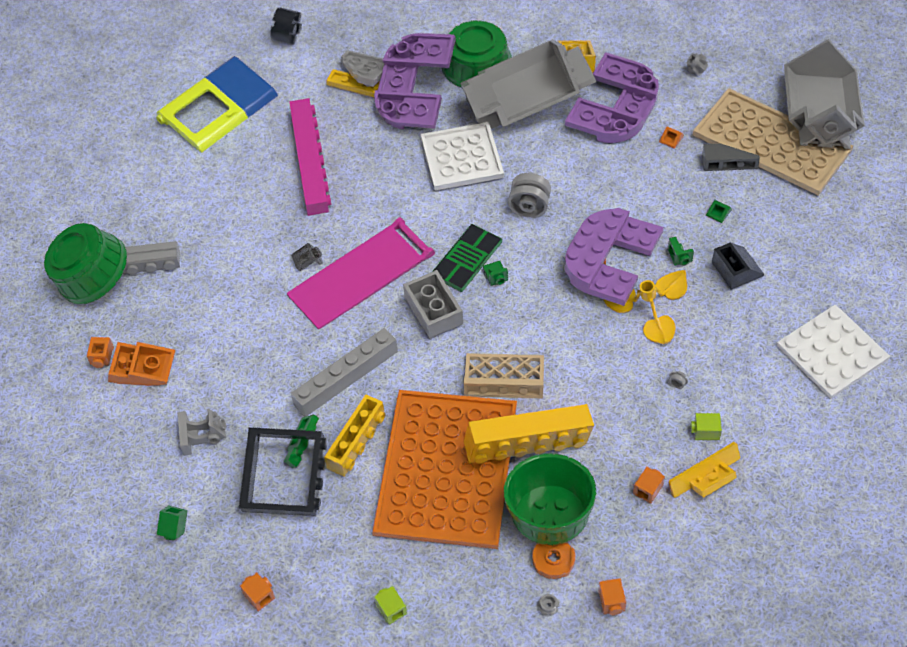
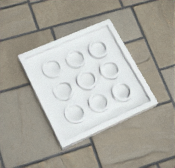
M489 122L421 134V141L435 191L504 178V171Z
M836 304L778 341L776 345L830 399L890 359V355Z

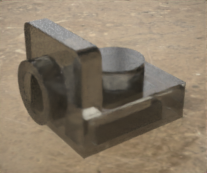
M309 243L291 254L294 264L299 271H302L313 262H317L319 265L323 263L320 249L313 247Z

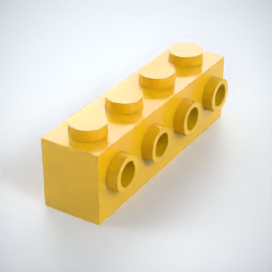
M365 394L324 456L327 469L344 477L348 471L353 469L356 458L364 452L365 444L369 439L373 438L376 427L385 419L386 413L384 412L382 401Z

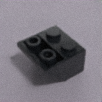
M730 242L714 249L712 264L731 290L764 276L763 271L745 247Z

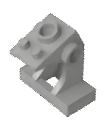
M208 408L206 419L199 422L189 421L186 411L178 412L180 447L184 456L192 454L191 446L216 444L221 439L226 438V422L218 416L217 412H213ZM210 429L206 434L198 435V431Z

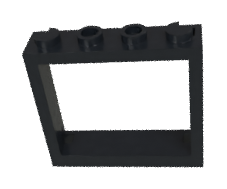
M249 427L239 509L242 512L316 516L321 506V499L318 498L319 490L323 488V478H320L321 470L325 468V458H322L323 450L327 448V438H324L325 436L322 431ZM260 437L314 440L308 506L252 503Z

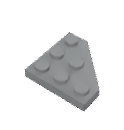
M347 50L341 56V63L358 83L371 87L381 80L384 67L382 58Z

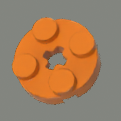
M567 542L559 543L558 545L537 544L533 550V565L537 573L546 578L559 579L566 577L575 565V550ZM555 553L556 556L560 559L556 561H551V559H548V557H551L552 554Z

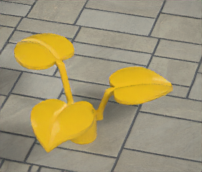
M686 270L669 273L661 277L656 282V285L651 280L641 282L637 295L633 289L625 306L603 299L604 303L617 313L631 311L633 309V302H637L640 296L644 301L650 302L654 319L648 320L643 327L644 335L652 342L667 344L673 339L676 326L674 320L668 315L657 317L653 300L656 297V293L661 297L665 295L670 300L683 297L687 291Z

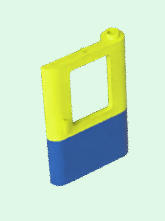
M233 56L156 112V119L161 125L165 124L167 126L169 124L202 153L275 99L278 94L269 83L238 57ZM209 91L229 107V110L198 133H193L174 115Z

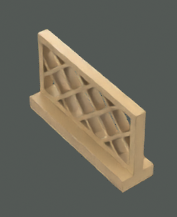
M466 353L464 396L543 399L544 355ZM470 360H479L481 363L475 367L470 363ZM498 360L500 364L494 367L490 362ZM518 361L520 364L514 368L509 363ZM531 361H540V364L535 368L529 365ZM485 366L490 369L486 374L480 371ZM506 367L510 371L503 374L499 370ZM523 367L529 370L525 375L519 372ZM474 373H476L478 376H480V378H469V377H470L471 375H473ZM493 374H496V375L499 376L500 378H489V377L492 376ZM515 374L519 379H509V377ZM532 375H535V376H537L539 379H528V378L531 377Z

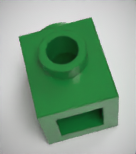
M170 505L162 509L159 513L156 535L163 536L166 540H176L185 532L188 510Z

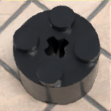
M278 7L272 20L275 22L274 27L271 26V38L295 45L297 40L296 33H300L302 29V24L299 23L302 13Z

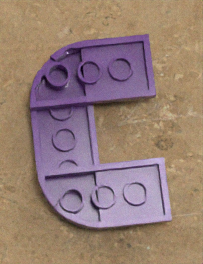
M409 34L402 37V40L396 45L392 44L383 57L384 67L379 88L375 90V104L381 117L392 127L403 130L405 127L435 129L442 101L441 95L413 93L419 66L449 68L456 38L454 35Z
M605 52L593 72L595 80L624 90L613 108L579 97L565 120V126L597 136V141L604 143H618L631 139L641 131L657 102L658 79L654 77V72L646 65Z
M621 208L601 210L587 217L566 251L565 273L566 275L568 274L570 283L580 291L625 306L638 281V275L604 265L603 263L613 245L651 256L663 233L664 227L629 217L630 211Z

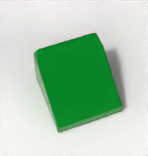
M714 199L706 216L723 223L732 211V208Z

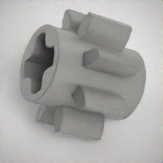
M702 53L690 55L687 59L688 71L697 75L703 73L708 66L707 57Z

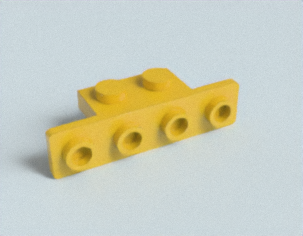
M735 442L730 443L670 479L668 482L672 496L676 498L689 489H693L704 498L736 479V471L730 468L729 465L740 459L738 444Z

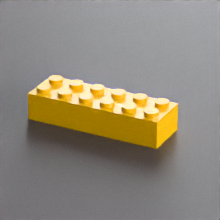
M588 404L471 421L468 423L464 446L469 463L476 462L478 464L484 463L487 460H503L512 456L523 457L531 453L542 454L550 450L561 451L569 447L580 448L587 444L594 423Z

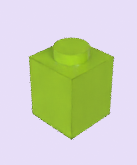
M696 413L694 421H691V433H695V440H720L722 432L720 413Z
M393 585L389 588L381 589L374 596L377 608L389 625L407 615L406 605Z

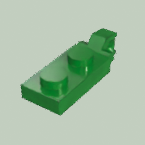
M315 414L302 417L296 430L315 431L319 417ZM291 439L286 449L288 453L284 462L292 468L297 467L302 460L301 455L309 445V440Z

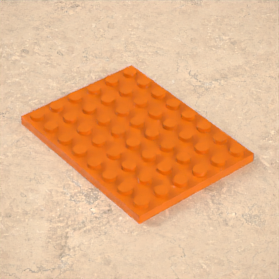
M399 390L374 521L373 536L498 549L505 502L504 484L508 476L510 457L503 460H487L480 464L476 462L469 463L464 446V438L468 423L471 421L516 415L517 401Z

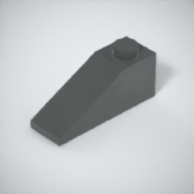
M703 144L702 150L704 171L758 169L759 155L724 144Z

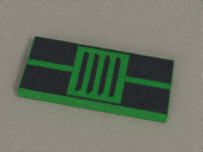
M471 223L433 271L437 270L446 285L463 292L501 245L502 238Z

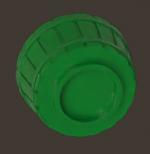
M473 20L457 25L449 32V35H454L456 38L449 68L441 69L448 81L461 88L462 82L479 75L478 72L512 57L505 34L498 26L487 21Z
M78 223L63 230L51 242L45 254L44 268L49 279L53 281L60 294L67 301L74 304H87L103 297L115 286L125 269L127 251L124 243L113 234L107 233L92 224Z
M539 454L538 456L535 455L525 459V461H521L511 470L504 484V497L516 528L526 538L543 545H558L559 543L563 544L574 539L585 528L589 514L594 507L596 484L590 471L579 461L561 454Z

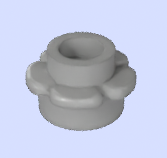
M681 371L671 372L669 375V384L672 387L682 389L688 383V379Z
M545 594L539 599L538 607H540L541 613L553 615L558 611L560 604L554 595Z

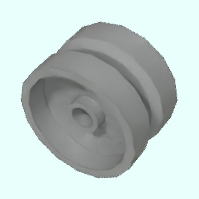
M535 173L517 175L512 181L511 192L508 198V206L511 211L519 216L532 218L544 215L548 208V199L551 193L549 181Z

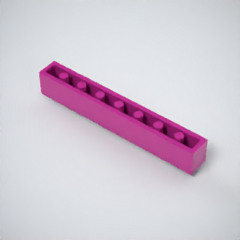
M310 98L289 101L307 214L310 216L328 213V206L332 204L330 195H326V192H329L328 181L324 182V179H327L326 170L321 167L325 164L323 155H319V153H322L321 142H317V140H320L319 130H315L318 124L317 118L313 117V115H316L314 104H310Z

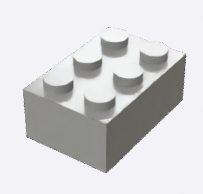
M437 270L403 284L404 297L429 339L463 324V310Z

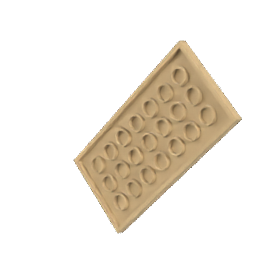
M730 88L726 90L693 130V136L710 144H724L759 155L758 167L818 196L853 149V145H851V149H844L843 146L835 145L833 148L818 147V144L809 143L808 146L800 145L799 130L789 121L788 115Z

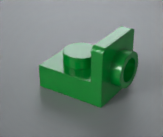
M677 237L669 238L667 249L674 266L680 264L687 265L692 262L694 256L693 249L684 250Z
M500 260L483 265V271L491 286L501 285L508 281V270L503 267Z

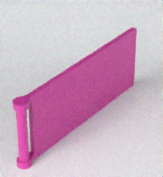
M399 217L390 226L287 292V296L317 329H321L422 261L434 256L435 250L432 247H428L405 224V221ZM400 228L423 253L420 255L396 229Z

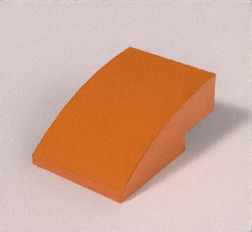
M117 342L108 373V382L145 386L167 384L175 350L137 342L136 345Z

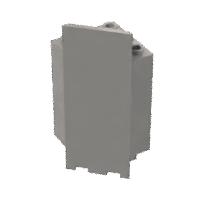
M552 39L478 72L479 75L462 82L461 86L478 124L489 122L492 129L499 125L505 127L580 93V89L596 83V80L579 47L567 51L564 45Z
M827 39L784 64L789 121L799 130L800 145L808 146L809 143L818 144V147L833 148L835 145L843 146L844 149H851L849 135L865 126L858 74L855 67Z

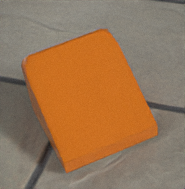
M666 126L659 142L675 149L684 137V134Z

